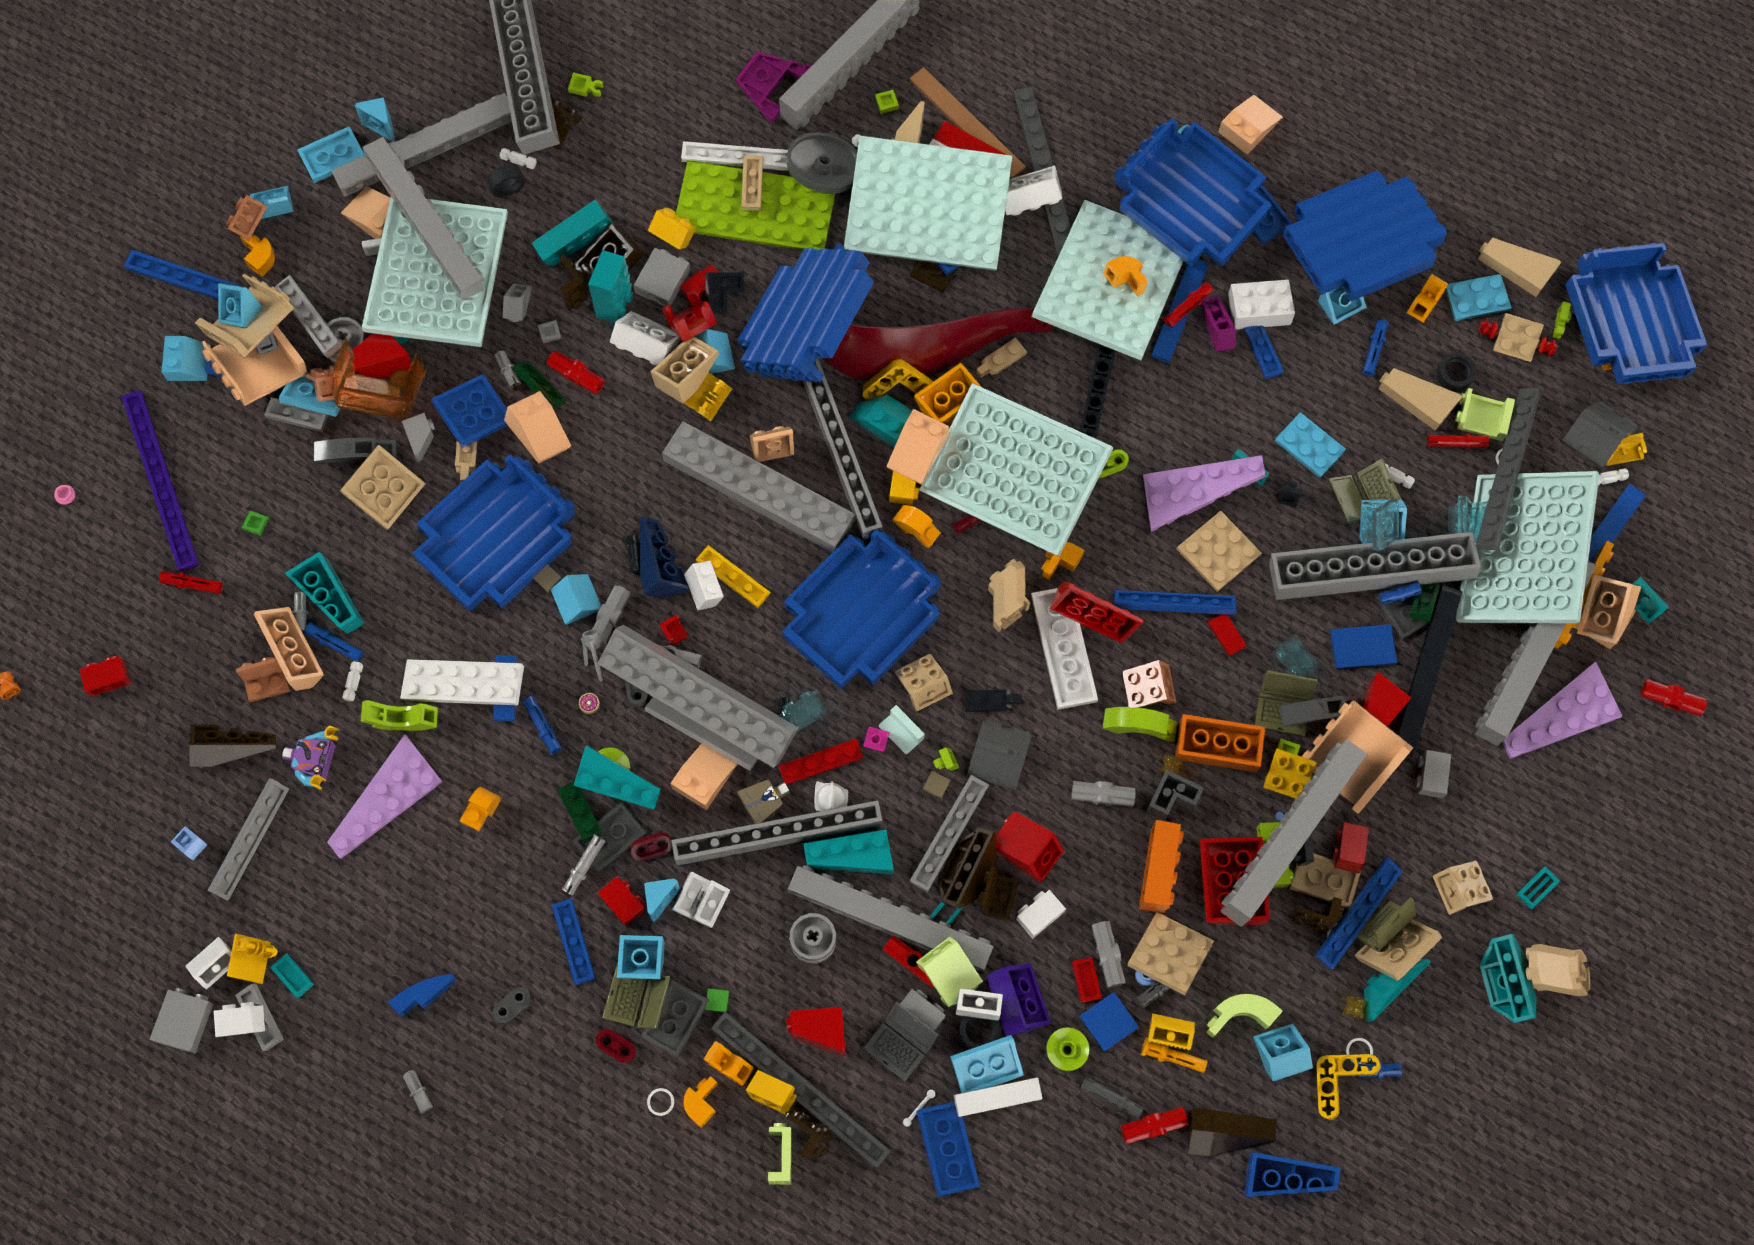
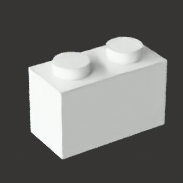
M711 561L692 564L684 574L697 610L715 607L724 597Z
M1050 890L1046 893L1041 891L1033 898L1035 901L1030 906L1026 904L1017 912L1019 915L1016 920L1032 939L1066 910Z
M218 937L190 961L186 968L193 978L207 990L228 971L232 949Z
M960 989L956 1015L999 1021L1003 994Z
M254 1002L241 1003V1008H236V1004L223 1005L222 1010L214 1011L215 1036L221 1037L265 1031L263 1005L254 1006Z

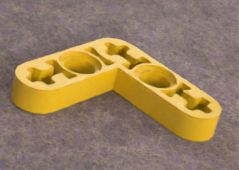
M898 359L892 361L863 385V397L869 400L882 396L899 382L917 394L933 381L906 361ZM910 377L918 378V380L914 382L909 381L908 379ZM883 378L890 379V381L886 383H883L880 380Z
M1371 1054L1326 1055L1320 1057L1317 1061L1318 1110L1320 1115L1325 1119L1332 1120L1339 1114L1338 1076L1375 1075L1381 1069L1379 1059ZM1351 1059L1354 1061L1355 1067L1352 1071H1345L1343 1069L1345 1060ZM1357 1059H1361V1063H1368L1369 1059H1372L1376 1066H1373L1371 1071H1369L1368 1067L1361 1066L1362 1071H1358L1359 1063ZM1326 1060L1333 1064V1067L1329 1068V1075H1334L1333 1079L1329 1077L1321 1079V1075L1326 1076V1070L1321 1068V1064H1325ZM1325 1082H1332L1334 1085L1333 1092L1329 1094L1324 1093L1322 1085ZM1322 1097H1335V1100H1330V1105L1335 1110L1331 1111L1329 1116L1327 1112L1323 1111V1108H1327V1100L1322 1101Z

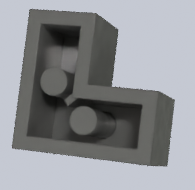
M1166 770L1146 812L1166 820L1174 803L1193 811L1204 787Z

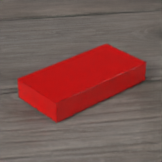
M1221 614L1208 621V625L1229 657L1247 647L1227 614Z
M1093 957L1072 961L1081 1003L1101 1000L1102 995Z

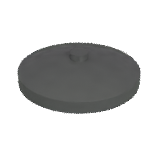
M820 132L807 133L799 136L790 144L786 156V164L792 177L806 188L820 193H841L853 187L857 151L847 141L835 135Z

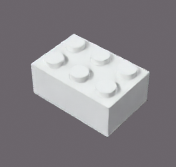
M1289 280L1231 284L1228 298L1232 323L1235 329L1260 325L1264 327L1291 325L1295 311Z

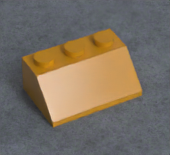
M960 363L915 394L914 398L923 414L949 426L953 423L971 384L980 385L963 364Z

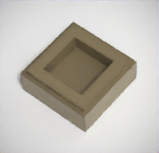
M547 564L533 579L548 593L562 580V577Z
M932 771L923 791L942 799L950 779Z

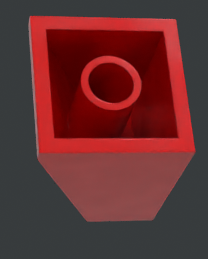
M373 333L345 354L349 361L346 364L354 372L355 379L357 381L361 379L364 383L414 369L408 353L391 335Z
M1378 672L1367 686L1363 708L1388 727L1411 697Z
M1016 811L1005 820L1004 826L996 833V853L1040 884L1064 852L1052 831Z
M842 1007L790 1011V1017H786L787 1033H792L793 1039L840 1056H845Z

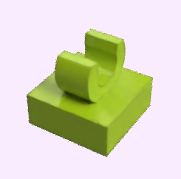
M947 747L939 750L941 758L933 761L936 769L939 768V770L945 767L950 771L960 768L952 749Z

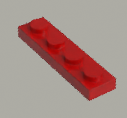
M853 739L778 766L784 783L789 785L861 760L863 755L857 739Z

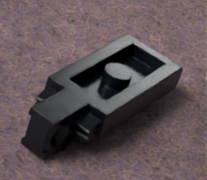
M1006 689L968 690L964 692L965 712L1006 711L1011 709V705L1022 703L1021 694H1011V690Z

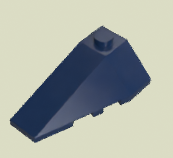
M642 516L640 518V579L644 594L661 599L690 591L684 575L686 573L684 568L678 569L674 562V559L677 558L676 553L671 552L665 545L669 540L658 520Z

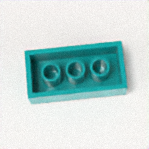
M605 250L601 252L588 285L596 318L615 323L626 315V304L632 301V283L629 280L630 274H628V265H626L625 257Z

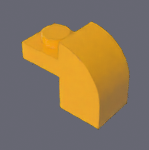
M252 235L248 241L240 236L243 244L252 250L244 258L247 266L263 277L271 269L275 261V253L266 237L260 240L257 236Z
M1117 257L1106 264L1103 274L1114 288L1127 282L1138 297L1144 294L1148 283L1145 275L1141 274L1143 264L1133 257Z
M1431 274L1407 313L1424 322L1438 303L1448 283Z
M903 505L892 519L903 532L913 534L926 548H930L941 534L931 523L933 520L923 511L913 506Z
M1066 542L1059 557L1046 551L1045 557L1049 559H1046L1041 568L1044 570L1042 577L1050 580L1058 565L1073 572L1083 557L1084 550L1073 543Z
M483 787L477 788L468 800L470 803L463 813L460 823L479 832L488 815L492 817L501 801V797Z
M717 1041L713 1043L704 1057V1060L712 1068L741 1086L745 1084L754 1069L748 1062L730 1052Z
M711 1076L708 1080L704 1078L697 1085V1092L689 1087L684 1096L685 1111L690 1119L700 1128L716 1113L704 1101L718 1085L717 1081Z

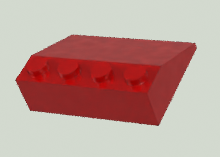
M1063 582L1057 588L1049 608L1121 644L1144 621L1131 614L1128 610L1120 609L1111 602L1102 600L1091 592L1083 591L1074 584Z
M1263 837L1199 839L1206 923L1238 925L1220 912L1224 907L1221 903L1233 889L1236 890L1233 886L1246 872L1245 869L1250 862L1258 856L1257 852L1263 846ZM1268 895L1253 917L1244 925H1266L1270 921Z

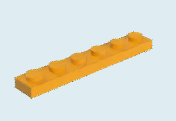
M1606 541L1600 547L1593 561L1596 567L1584 588L1582 612L1593 576H1602L1605 568H1603L1604 563H1608L1613 556L1611 550L1614 544ZM1566 623L1554 646L1558 649L1562 644L1566 645L1572 636L1569 632L1578 623Z

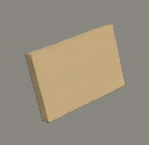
M1314 854V862L1307 866H1298L1297 861L1293 882H1291L1289 889L1326 902H1330L1333 897L1342 899L1341 906L1348 909L1353 902L1360 873L1334 868L1335 860Z

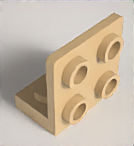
M931 654L895 671L896 676L908 691L916 711L953 694L947 675Z
M1477 861L1449 867L1433 875L1449 915L1467 907L1493 900Z

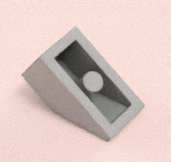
M512 284L504 295L503 318L511 322L523 320L526 316L532 286Z
M425 413L402 421L418 462L424 457L434 437L432 430H435L431 418H426Z

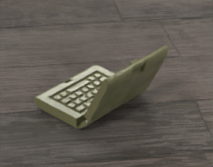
M1383 459L1357 473L1369 500H1402ZM1348 475L1329 479L1348 523L1360 522L1362 500H1367L1365 493H1362L1361 485L1359 486L1357 482L1358 478L1356 475L1353 477Z
M1267 670L1259 692L1255 725L1269 730L1305 736L1307 724L1283 727L1279 706L1311 700L1318 679Z
M1410 897L1402 906L1389 901L1363 926L1356 938L1379 952L1416 916L1413 898Z
M616 967L602 1018L634 1027L646 979L617 978L618 967ZM661 976L660 980L648 979L636 1028L657 1029L670 976Z

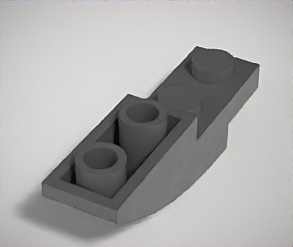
M342 438L314 442V462L355 463V461H365L378 445L396 459V440Z
M1357 696L1328 697L1279 706L1283 727L1319 723L1332 719L1336 720L1341 715L1338 711L1345 703L1349 705L1353 700L1358 703Z

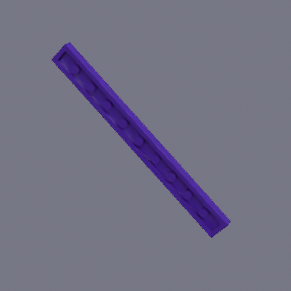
M141 390L121 396L179 572L199 566Z

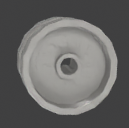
M340 317L327 323L343 345L329 359L334 364L348 367L346 363L349 361L345 354L367 337L357 321L351 318Z
M808 913L799 917L793 923L790 930L789 940L792 951L799 960L808 964H818L827 960L836 947V931L831 921L817 913ZM810 937H816L817 941L814 942L812 939H809Z

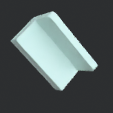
M897 705L890 710V715L879 724L881 730L890 732L889 738L905 754H908L924 739L925 734Z

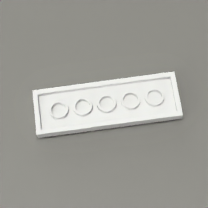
M1056 588L1031 593V599L1057 710L1095 703L1098 702V697L1080 623L1049 609L1057 591Z
M407 659L400 699L419 702L518 705L524 665L521 663Z

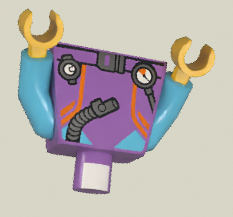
M328 726L325 731L309 735L305 739H299L296 749L284 748L282 758L292 761L291 768L295 771V776L305 786L322 790V787L319 785L321 782L325 783L336 747L333 741L330 740H338V737L334 736V733L339 731L338 728Z

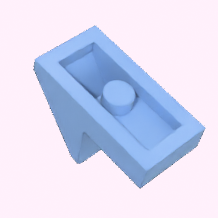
M186 826L171 841L173 845L191 860H194L207 846L204 841Z

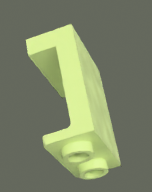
M1468 388L1465 394H1461L1463 397L1459 401V405H1462L1461 411H1457L1455 422L1458 423L1457 429L1503 441L1508 434L1515 399L1507 398L1505 402L1472 394V389Z
M948 937L916 962L941 996L942 1002L948 1007L957 1004L960 989L975 991L978 985L983 982L958 942L951 937Z
M774 1123V1127H769L770 1136H782V1172H768L769 1184L791 1185L792 1130L791 1127H787V1123Z

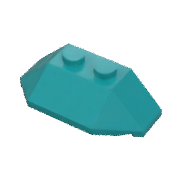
M886 394L860 402L848 418L895 448L902 429L913 410Z
M1509 934L1491 939L1489 947L1480 963V969L1491 1008L1512 1022L1518 1023L1536 1018L1537 997L1532 980H1528L1526 976V968L1528 967L1526 957L1514 935Z
M1421 959L1399 981L1383 973L1379 975L1375 973L1367 981L1369 985L1364 989L1365 1020L1367 1022L1374 1021L1431 961L1429 959Z

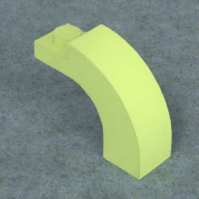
M1236 995L1224 1000L1213 1010L1219 1015V1018L1214 1016L1207 1024L1209 1029L1206 1033L1213 1038L1230 1018L1239 1015L1251 1017L1263 1028L1267 1029L1282 1013V1010L1270 1000L1258 995Z

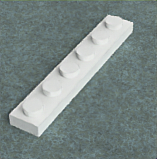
M683 141L682 162L695 161L714 165L743 167L744 155L763 156V169L789 171L786 164L788 150Z

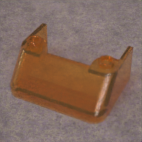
M344 339L334 365L333 400L336 406L390 418H406L412 410L426 373L420 356L415 354L409 371L403 369L396 370L392 373L389 381L353 374L355 370L353 351L348 340Z

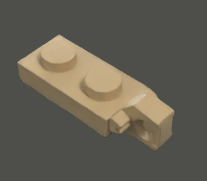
M1015 337L981 361L982 365L976 369V374L980 378L988 373L991 376L997 375L1025 356L1027 351Z
M457 441L455 469L456 473H460L461 483L476 469L477 441L464 448Z

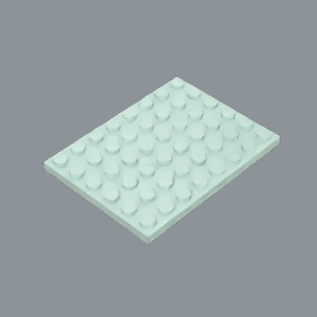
M860 136L844 250H857L866 254L997 271L1012 156Z
M391 197L363 319L362 331L482 347L508 215L507 209L430 199L436 214H441L445 227H449L452 230L454 240L461 243L464 249L463 253L466 257L470 256L474 263V269L476 271L479 270L484 278L482 282L484 290L462 300Z
M1084 200L1036 304L1032 317L1142 360L1183 260L1129 217ZM1121 256H1129L1139 260L1143 264L1141 274L1145 275L1148 282L1144 294L1137 297L1127 282L1114 288L1103 274L1107 262Z
M972 383L949 429L950 435L919 490L1059 557L1113 447Z
M1597 471L1518 474L1498 550L1477 549L1481 565L1477 579L1461 581L1460 590L1462 591V596L1456 614L1458 623H1580L1599 482V473ZM1496 474L1477 476L1469 532H1473L1475 544Z

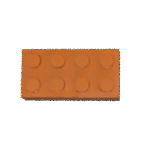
M1183 714L1179 721L1175 760L1257 773L1261 767L1265 727Z
M1156 820L1151 828L1139 910L1164 914L1167 909H1170V905L1173 904L1174 893L1171 892V889H1173V885L1176 884L1177 872H1174V869L1179 864L1181 854L1177 849L1182 844L1184 832L1180 831L1181 824Z

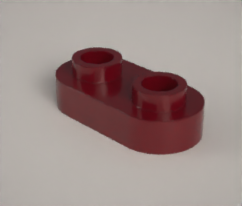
M664 832L637 839L631 844V854L638 861L667 854L672 849L671 837ZM664 840V843L659 844L658 841ZM644 846V849L638 850V847Z
M609 1029L602 1030L597 1034L596 1045L601 1051L621 1063H629L635 1058L636 1049L625 1038ZM604 1038H611V1043L605 1045L603 1043ZM625 1048L628 1049L629 1054L622 1056L621 1051Z

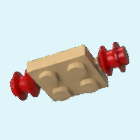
M1507 313L1504 315L1500 328H1498L1497 321L1491 324L1487 318L1485 321H1481L1478 332L1481 333L1480 337L1487 334L1489 339H1492L1497 335L1493 351L1528 362L1532 361L1536 348L1539 355L1545 352L1549 358L1550 355L1555 354L1558 345L1555 343V339L1551 342L1547 341V336L1539 340L1543 324Z

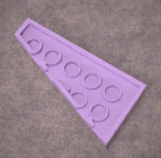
M1262 456L1143 474L1151 532L1165 524L1174 522L1175 519L1183 515H1188L1215 502L1216 499L1231 494L1232 491L1240 487H1245L1264 478L1265 471Z
M1596 661L1509 733L1502 743L1510 759L1622 717Z
M406 735L402 737L328 840V844L340 859L442 783L441 779Z

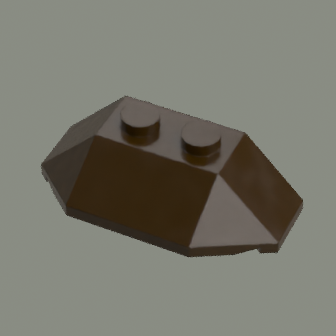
M977 827L972 833L956 843L938 880L942 903L960 909L979 898L985 886V874L987 871L990 872L991 867H994L996 863V834L994 832Z

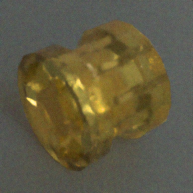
M1164 756L1162 760L1164 765L1160 769V774L1164 775L1165 771L1169 770L1180 776L1179 769L1183 765V760L1174 756Z
M1346 996L1345 1002L1347 1005L1343 1009L1342 1014L1356 1019H1363V1009L1366 1007L1367 1001L1357 997Z

